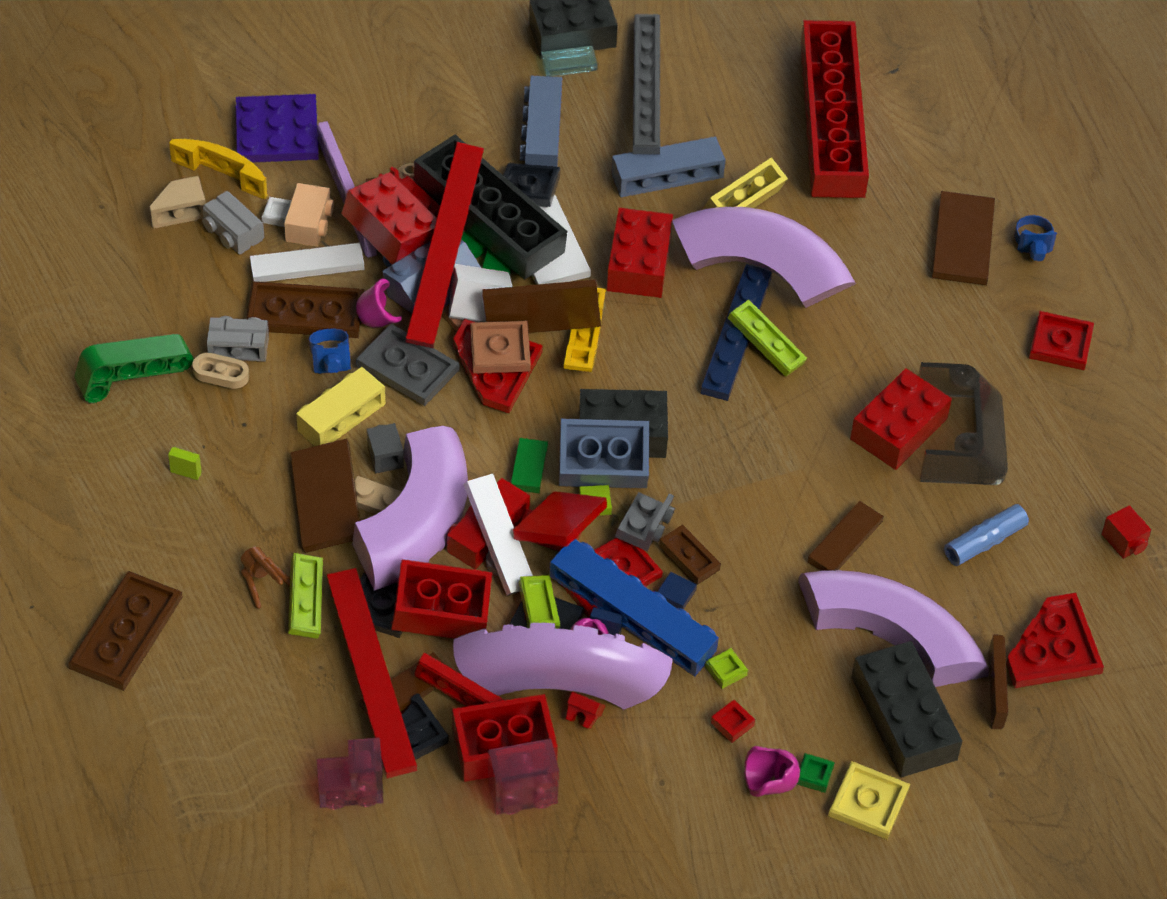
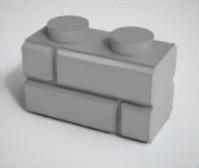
M226 191L217 196L216 200L213 199L204 204L203 225L210 233L215 232L220 236V240L226 248H233L238 254H242L250 249L251 246H255L263 241V222L230 192Z
M229 316L210 318L207 338L208 353L245 361L266 362L269 342L267 320H261L256 317L233 319Z

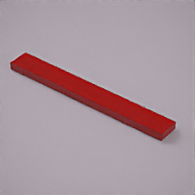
M457 142L406 336L407 343L434 348L484 154V148Z
M352 568L327 574V582L386 778L416 772L417 763L357 569Z

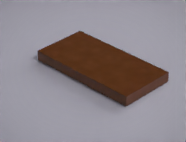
M941 191L932 278L987 286L995 198Z
M596 279L482 289L486 322L527 321L528 333L601 327Z
M253 281L246 319L256 317L261 320H267L269 332L311 335L323 329H340L347 332L349 338H359L361 321L356 312V304L360 295L364 293V289Z
M348 439L291 452L304 552L308 553L352 542L355 522L360 521Z
M128 571L69 661V669L124 691L183 598L182 591Z

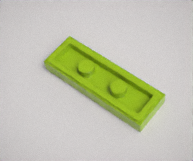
M747 300L729 314L728 319L785 377L802 366L807 360V357L750 300Z
M293 553L288 634L318 639L321 634L323 558L298 553Z

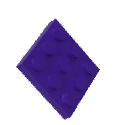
M316 94L236 97L237 153L252 163L319 160Z

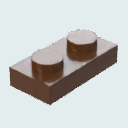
M683 524L660 539L659 546L697 585L720 571L721 563Z

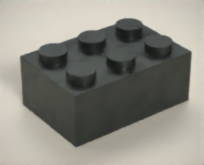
M529 0V24L541 59L617 47L618 24L609 0Z
M580 389L579 419L649 421V458H666L668 444L667 391Z

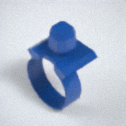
M1036 215L1021 218L1016 225L1014 234L1015 241L1018 244L1017 251L1021 253L1029 252L1030 257L1034 261L1044 260L1046 253L1053 251L1057 235L1052 224L1047 219ZM1034 224L1045 228L1048 232L1038 234L1025 229L1020 235L1018 229L1024 225Z
M323 329L310 335L309 347L313 355L314 373H336L351 369L349 335L347 332L340 329ZM324 341H341V343L337 344L338 347L324 348L323 345H317Z

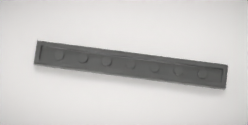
M634 14L633 154H660L659 14Z

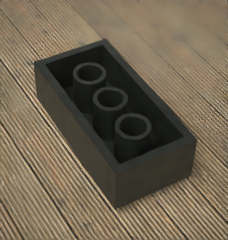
M909 641L855 657L851 678L900 778L957 761L963 740L913 642Z

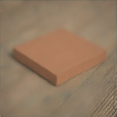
M527 321L471 323L473 373L531 371Z

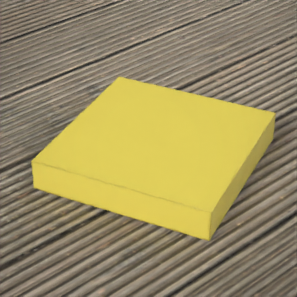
M851 761L828 816L888 840L909 791L910 784Z

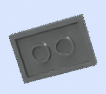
M390 324L356 358V366L359 368L363 367L374 377L426 406L459 371V363L434 348L407 343V332Z

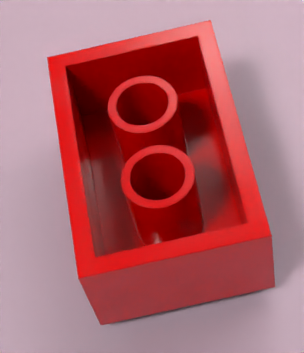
M390 172L348 190L342 210V215L392 265L430 242L437 218Z
M619 207L608 267L607 291L662 298L672 235L673 214Z
M905 368L854 418L850 440L894 470H897L948 419L952 398Z
M402 559L397 581L391 630L456 639L468 633L486 629L492 572Z
M545 694L452 709V729L464 782L557 767L558 745Z

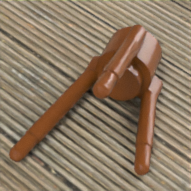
M260 547L249 548L243 553L241 562L245 568L241 571V574L246 579L255 607L259 609L261 608V602L252 577L263 578L269 574L279 585H282L284 581L289 587L290 577L276 566Z

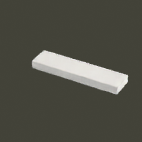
M360 243L250 256L253 281L256 282L364 270Z
M489 474L467 481L463 485L505 593L508 596L520 592L518 583L520 577L533 575L519 540L514 539V526L494 475Z

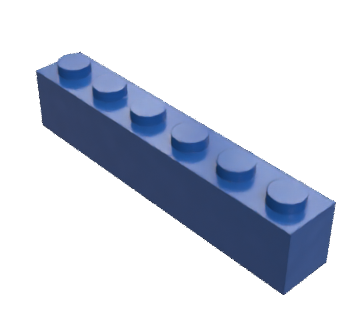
M574 539L567 547L564 546L550 562L551 578L587 600L590 605L623 615L622 627L651 647L672 658L674 663L694 677L705 666L706 661L717 651L719 637L716 636V633L709 626L700 625L694 621L687 611L682 608L677 609L668 603L662 594L656 591L652 592L643 586L636 576L624 573L614 561L608 558L604 559L595 553L594 549L586 542H579Z

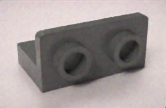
M638 492L618 527L615 537L648 552L653 541L657 543L660 541L665 530V526L662 525L663 522L669 524L674 514L675 508L671 506L674 495L669 493L664 503Z

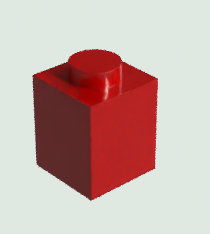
M1128 505L1106 517L1101 534L1124 559L1133 553L1138 555L1147 548L1152 529Z

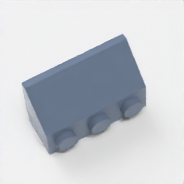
M461 240L455 264L481 268L466 243ZM431 241L383 270L384 279H387L390 283V286L386 289L388 297L410 313H413ZM450 282V286H449V290H448V294H447L445 306H447L448 304H450L451 282Z
M561 419L559 486L609 485V487L647 488L649 478V421Z

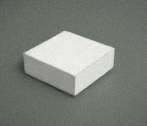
M269 197L262 215V222L284 227L291 200Z

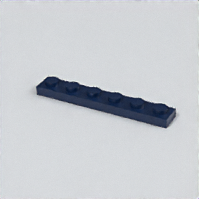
M746 263L701 387L702 395L725 401L729 400L750 340L728 319V316L747 300H750L759 310L761 309L772 278V271Z

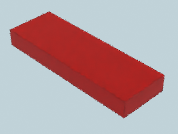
M423 653L418 661L414 673L416 677L465 706L504 701L501 697L426 653Z

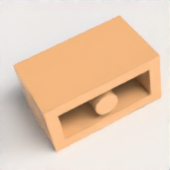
M297 183L284 223L286 242L318 247L321 236L325 237L327 233V216H332L334 210V200H330V188Z

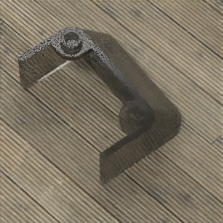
M921 362L919 377L949 397H972L974 433H962L957 436L954 443V451L926 449L920 482L998 485L1002 483L1007 475L1008 462L1001 393L970 365Z

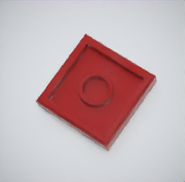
M1039 311L1029 359L1085 370L1094 322Z

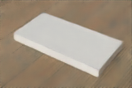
M554 194L551 207H539L567 230L566 248L564 254L532 275L536 285L571 282L590 277L591 275L588 263Z

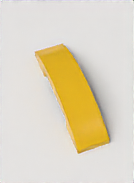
M172 139L169 142L172 162L193 171L202 164L240 180L242 191L261 199H266V177L255 164L241 154L221 145L201 140Z
M597 288L602 322L606 289ZM601 327L571 329L564 369L593 371Z

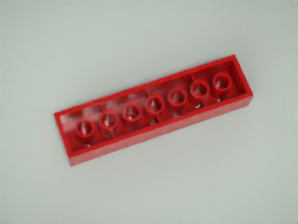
M803 20L800 43L811 196L866 198L869 169L856 22Z

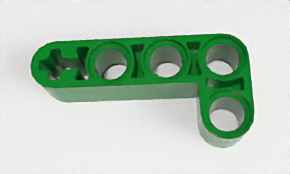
M179 334L95 344L81 352L74 379L86 402L97 403L107 397L113 381L182 372L192 366L194 357L183 337Z

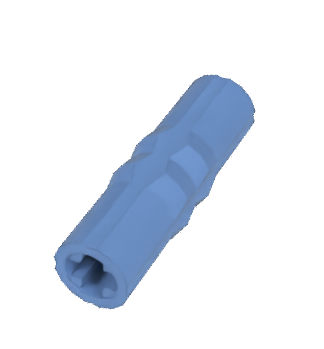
M1019 504L1010 506L945 544L944 552L946 557L953 565H961L974 556L988 551L992 546L1000 544L1005 538L1026 527L1029 523L1028 515Z

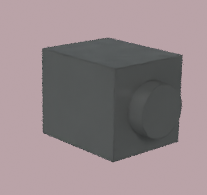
M396 424L378 425L367 429V447L375 474L404 468V451Z

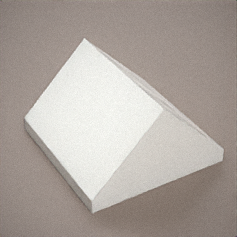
M455 264L452 274L448 318L486 322L482 289L513 287L509 272Z

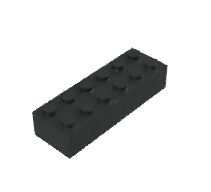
M456 134L414 160L413 181L440 206L457 142L465 143ZM482 158L465 228L525 280L565 253L567 230Z

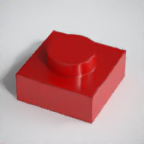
M732 700L711 717V724L733 743L755 726V718L737 701Z

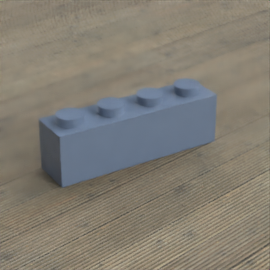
M531 76L530 86H525L524 102H529V106L523 105V121L527 122V125H522L521 141H526V145H521L520 161H525V164L558 166L562 77Z
M710 137L660 147V154H633V152L614 155L612 157L611 174L620 197H626L724 178L725 157L717 138Z

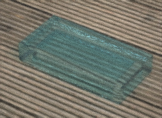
M593 46L541 52V60L546 76L597 71L598 69Z

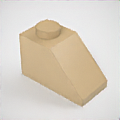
M198 176L171 181L150 205L153 229L204 218L203 206L206 202Z

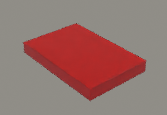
M553 491L513 529L514 539L567 547L607 508V498Z
M614 538L594 550L595 553L604 559L608 558L614 561L618 568L627 575L636 576L645 587L663 577V571L645 550L619 538ZM560 584L578 606L584 607V613L590 618L593 607H597L590 605L587 600Z

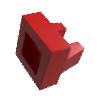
M572 691L567 702L569 706L566 719L574 722L577 714L583 713L585 715L583 727L591 729L599 716H602L606 705Z

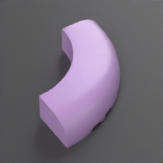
M717 207L689 213L672 220L686 254L696 270L716 263L731 261L747 262L772 271L787 282L797 293L805 308L856 284L846 265L823 239L805 226L780 214L749 207Z
M438 426L407 433L404 444V460L407 465L409 480L405 488L386 509L365 520L355 522L352 545L374 590L397 583L402 559L429 563V559L438 551L441 552L447 545L449 528L454 523L458 524L461 521L467 499V493L463 485L468 481L467 465L459 437L451 427Z
M832 570L801 573L799 584L816 630L834 628L855 630L856 627L873 631V635L895 646L912 641L935 687L989 676V667L971 635L948 611L918 591L896 581L862 572Z
M531 623L530 628L513 626L512 624L503 625V631L492 633L482 629L454 639L453 643L454 658L461 674L497 696L528 689H561L592 695L611 702L624 710L648 700L659 692L670 675L673 660L659 650L644 643L639 647L627 643L623 635H599L598 629L574 625L573 630L555 629V623Z

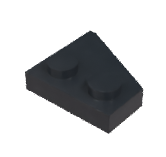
M418 693L411 698L410 706L401 715L415 760L448 744L449 736Z

